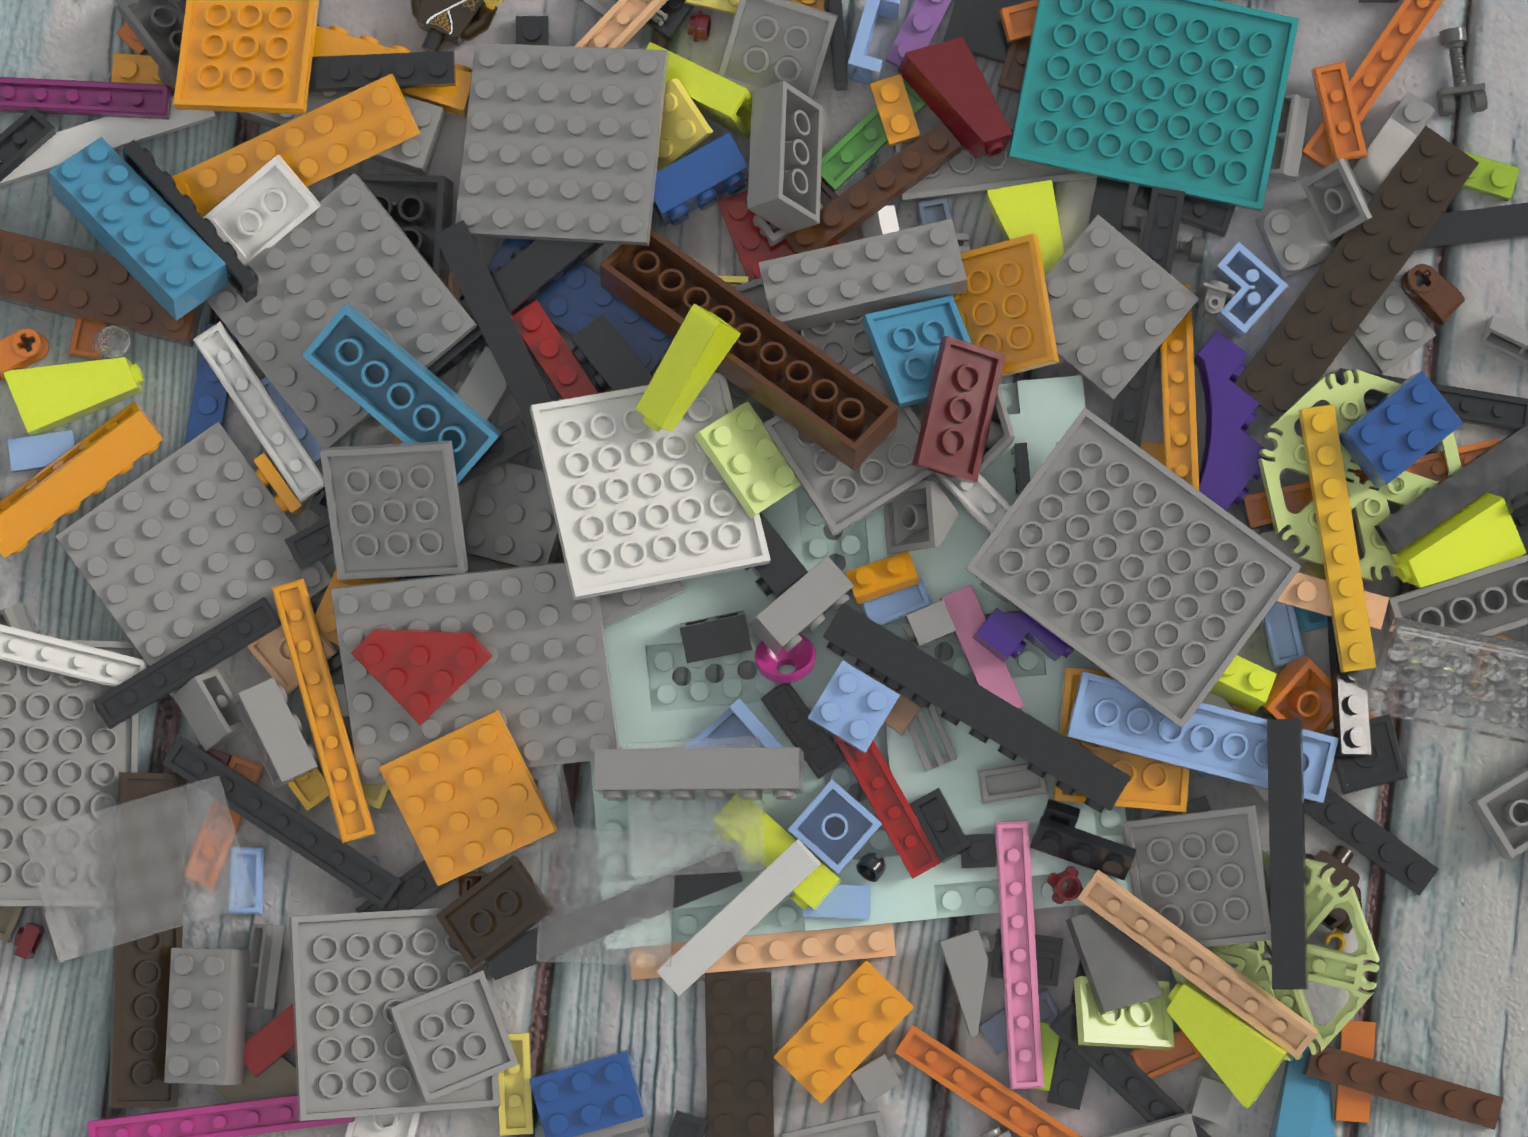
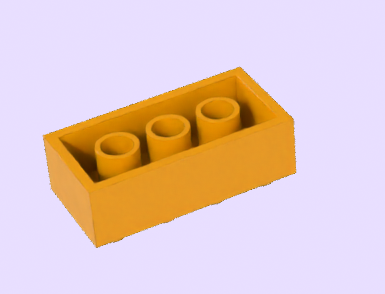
M864 959L773 1054V1057L822 1104L902 1021L914 1006Z

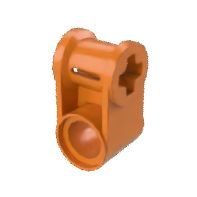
M24 328L0 339V381L6 379L3 374L4 372L24 369L45 358L49 352V343L46 337L32 329ZM30 339L36 341V342H34V343L31 344V345H32V349H33V350H31V351H29V350L26 349V348H28V347L30 346V344H29V340H30Z

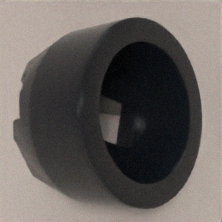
M875 852L867 853L856 865L859 874L871 882H877L886 869L884 858H877V853Z

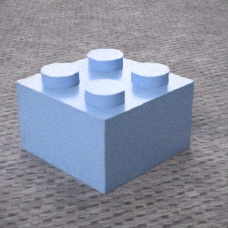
M842 660L807 720L865 754L900 694Z
M831 779L789 827L788 831L834 872L839 874L882 823Z

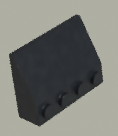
M357 174L448 287L449 265L434 234L452 226L454 182L446 176Z

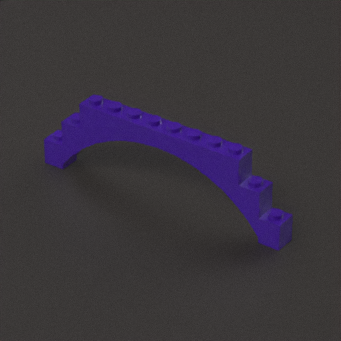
M1216 330L1194 357V364L1198 367L1204 392L1206 414L1205 446L1199 473V491L1221 508L1227 510L1232 502L1238 505L1247 495L1249 490L1245 486L1252 477L1256 481L1261 477L1258 459L1266 460L1267 458L1259 454L1260 450L1265 448L1244 432L1257 418L1253 411L1259 403L1233 383L1246 368L1242 361L1248 354ZM998 608L990 614L972 637L1002 662L1007 660L1009 656L1014 659L1017 658L1027 645L1023 641L1024 638L1054 662L1061 655L1067 659L1074 650L1027 614L1003 613Z

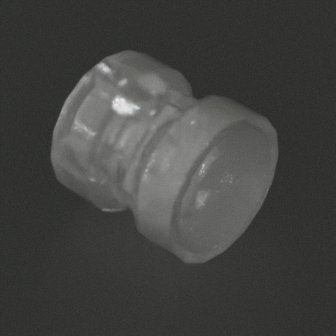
M111 325L103 327L93 335L91 341L92 349L96 355L103 359L121 357L130 347V336L120 326Z

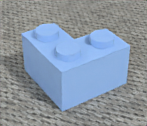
M1238 242L1212 272L1223 283L1228 284L1232 291H1236V295L1219 312L1215 319L1240 339L1288 284Z

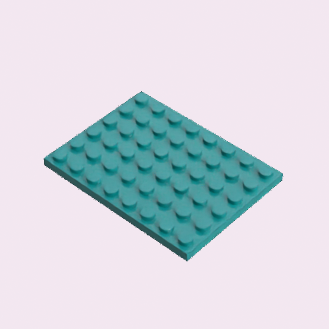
M1038 0L1007 158L1148 188L1155 186L1185 191V196L1261 211L1265 199L1299 18L1217 0Z

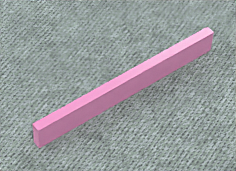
M1029 821L994 822L1010 1090L1044 1088Z

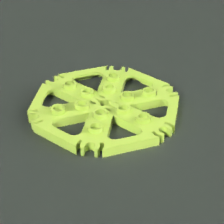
M1357 369L1353 373L1351 370L1343 372L1345 378L1343 385L1337 383L1335 374L1328 375L1326 381L1325 376L1322 377L1267 428L1275 430L1280 434L1269 432L1264 435V438L1273 441L1275 445L1274 450L1262 449L1259 452L1264 458H1272V462L1262 458L1258 459L1275 534H1278L1282 528L1287 526L1288 530L1280 535L1279 540L1283 542L1289 536L1295 537L1297 545L1291 550V553H1299L1306 547V551L1298 559L1322 567L1324 566L1313 499L1297 514L1289 512L1285 505L1279 476L1284 469L1309 476L1303 437L1298 436L1294 430L1295 422L1300 418V409L1311 408L1318 401H1326L1328 405L1334 404L1338 432L1340 433L1366 412L1364 394L1368 390L1389 394L1400 385L1399 383ZM1454 432L1441 441L1448 476L1462 467ZM1340 442L1346 480H1348L1346 482L1350 507L1353 510L1363 553L1362 559L1359 560L1362 579L1369 582L1373 581V579L1375 581L1382 580L1381 569L1383 566L1389 568L1391 577H1396L1397 574L1394 570L1396 563L1393 556L1389 553L1374 526L1390 516L1388 502L1403 507L1439 482L1404 471L1389 484L1376 488L1370 480H1366L1361 484L1359 483L1360 477L1352 472L1362 469L1357 463L1350 462V460L1354 459Z
M1262 849L1266 868L1270 866V851ZM1305 859L1306 877L1308 880L1306 886L1307 938L1333 909L1342 908L1348 913L1358 941V948L1353 953L1307 944L1308 981L1346 989L1349 994L1348 1002L1328 1024L1320 1025L1315 1022L1303 990L1272 989V960L1263 956V953L1267 951L1266 945H1270L1271 948V940L1206 948L1223 961L1238 964L1235 968L1237 971L1262 989H1265L1267 993L1318 1029L1317 1035L1308 1045L1312 1055H1315L1319 1052L1318 1043L1322 1052L1374 994L1366 992L1360 987L1366 990L1376 988L1377 983L1366 980L1365 971L1377 972L1380 966L1371 962L1366 963V960L1378 963L1380 959L1354 887H1350L1348 893L1342 896L1341 891L1348 886L1349 881L1345 879L1340 885L1335 886L1330 882V876L1336 869L1333 867L1329 868L1320 876L1322 868L1328 863ZM1172 968L1177 983L1184 984L1188 981L1187 978ZM1288 1053L1284 1060L1292 1061L1293 1057Z

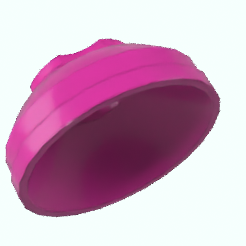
M799 634L803 639L789 652L783 648L775 655L761 641L755 650V662L758 671L766 679L780 684L797 682L808 675L814 667L815 648L813 643L804 635ZM783 665H792L796 668L788 674L778 671Z

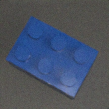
M730 133L723 135L657 172L653 208L664 226L670 223L672 226H676L689 218L688 213L697 208H700L701 211L706 210L718 202L717 197L728 192L729 195H732L746 187L745 182L749 180L748 165Z
M1421 371L1410 376L1341 431L1339 438L1341 444L1373 485L1379 488L1389 484L1460 427L1463 422L1425 373Z
M628 1049L532 1076L529 1079L545 1137H575L641 1118L646 1114Z

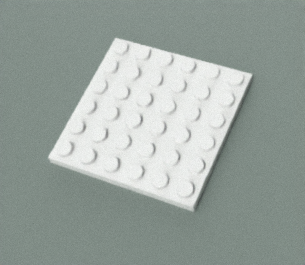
M715 373L710 377L673 432L662 428L658 432L653 430L642 421L644 415L636 410L648 385L531 405L530 413L574 600L769 564L771 561L760 514L753 518L749 517L694 437L699 431L734 410L727 380L722 374Z

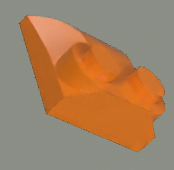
M1302 656L1288 663L1275 678L1268 699L1262 706V709L1274 719H1302L1303 729L1322 734L1333 721L1331 679L1311 659Z

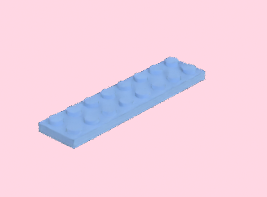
M1081 672L1065 737L1268 789L1267 719L1201 703L1186 725L1181 729L1116 680ZM1303 729L1304 799L1324 803L1339 738Z

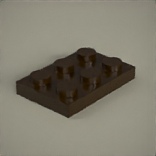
M513 855L439 912L436 917L471 970H477L554 910L518 856Z

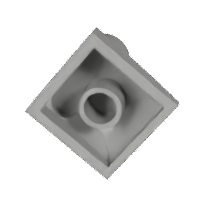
M1308 198L1284 208L1272 210L1267 215L1255 220L1278 275L1282 280L1325 262L1337 246L1335 239L1330 242L1328 241Z

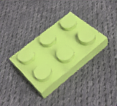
M748 401L694 435L750 518L761 513L801 486L793 470Z
M1079 976L1075 978L1078 1045L1169 1050L1175 1047L1172 1017L1166 1011L1171 1003V1000L1168 999L1170 994L1169 982L1158 981L1162 996L1100 1015L1087 977Z

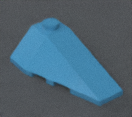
M1309 1046L1303 1051L1301 1059L1296 1060L1293 1057L1292 1061L1286 1060L1269 1137H1335L1330 1082L1303 1074L1310 1049Z

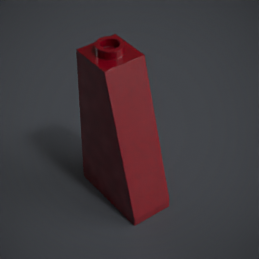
M963 36L905 53L898 68L899 74L975 159L986 155L988 157H995L1001 154L1013 133Z

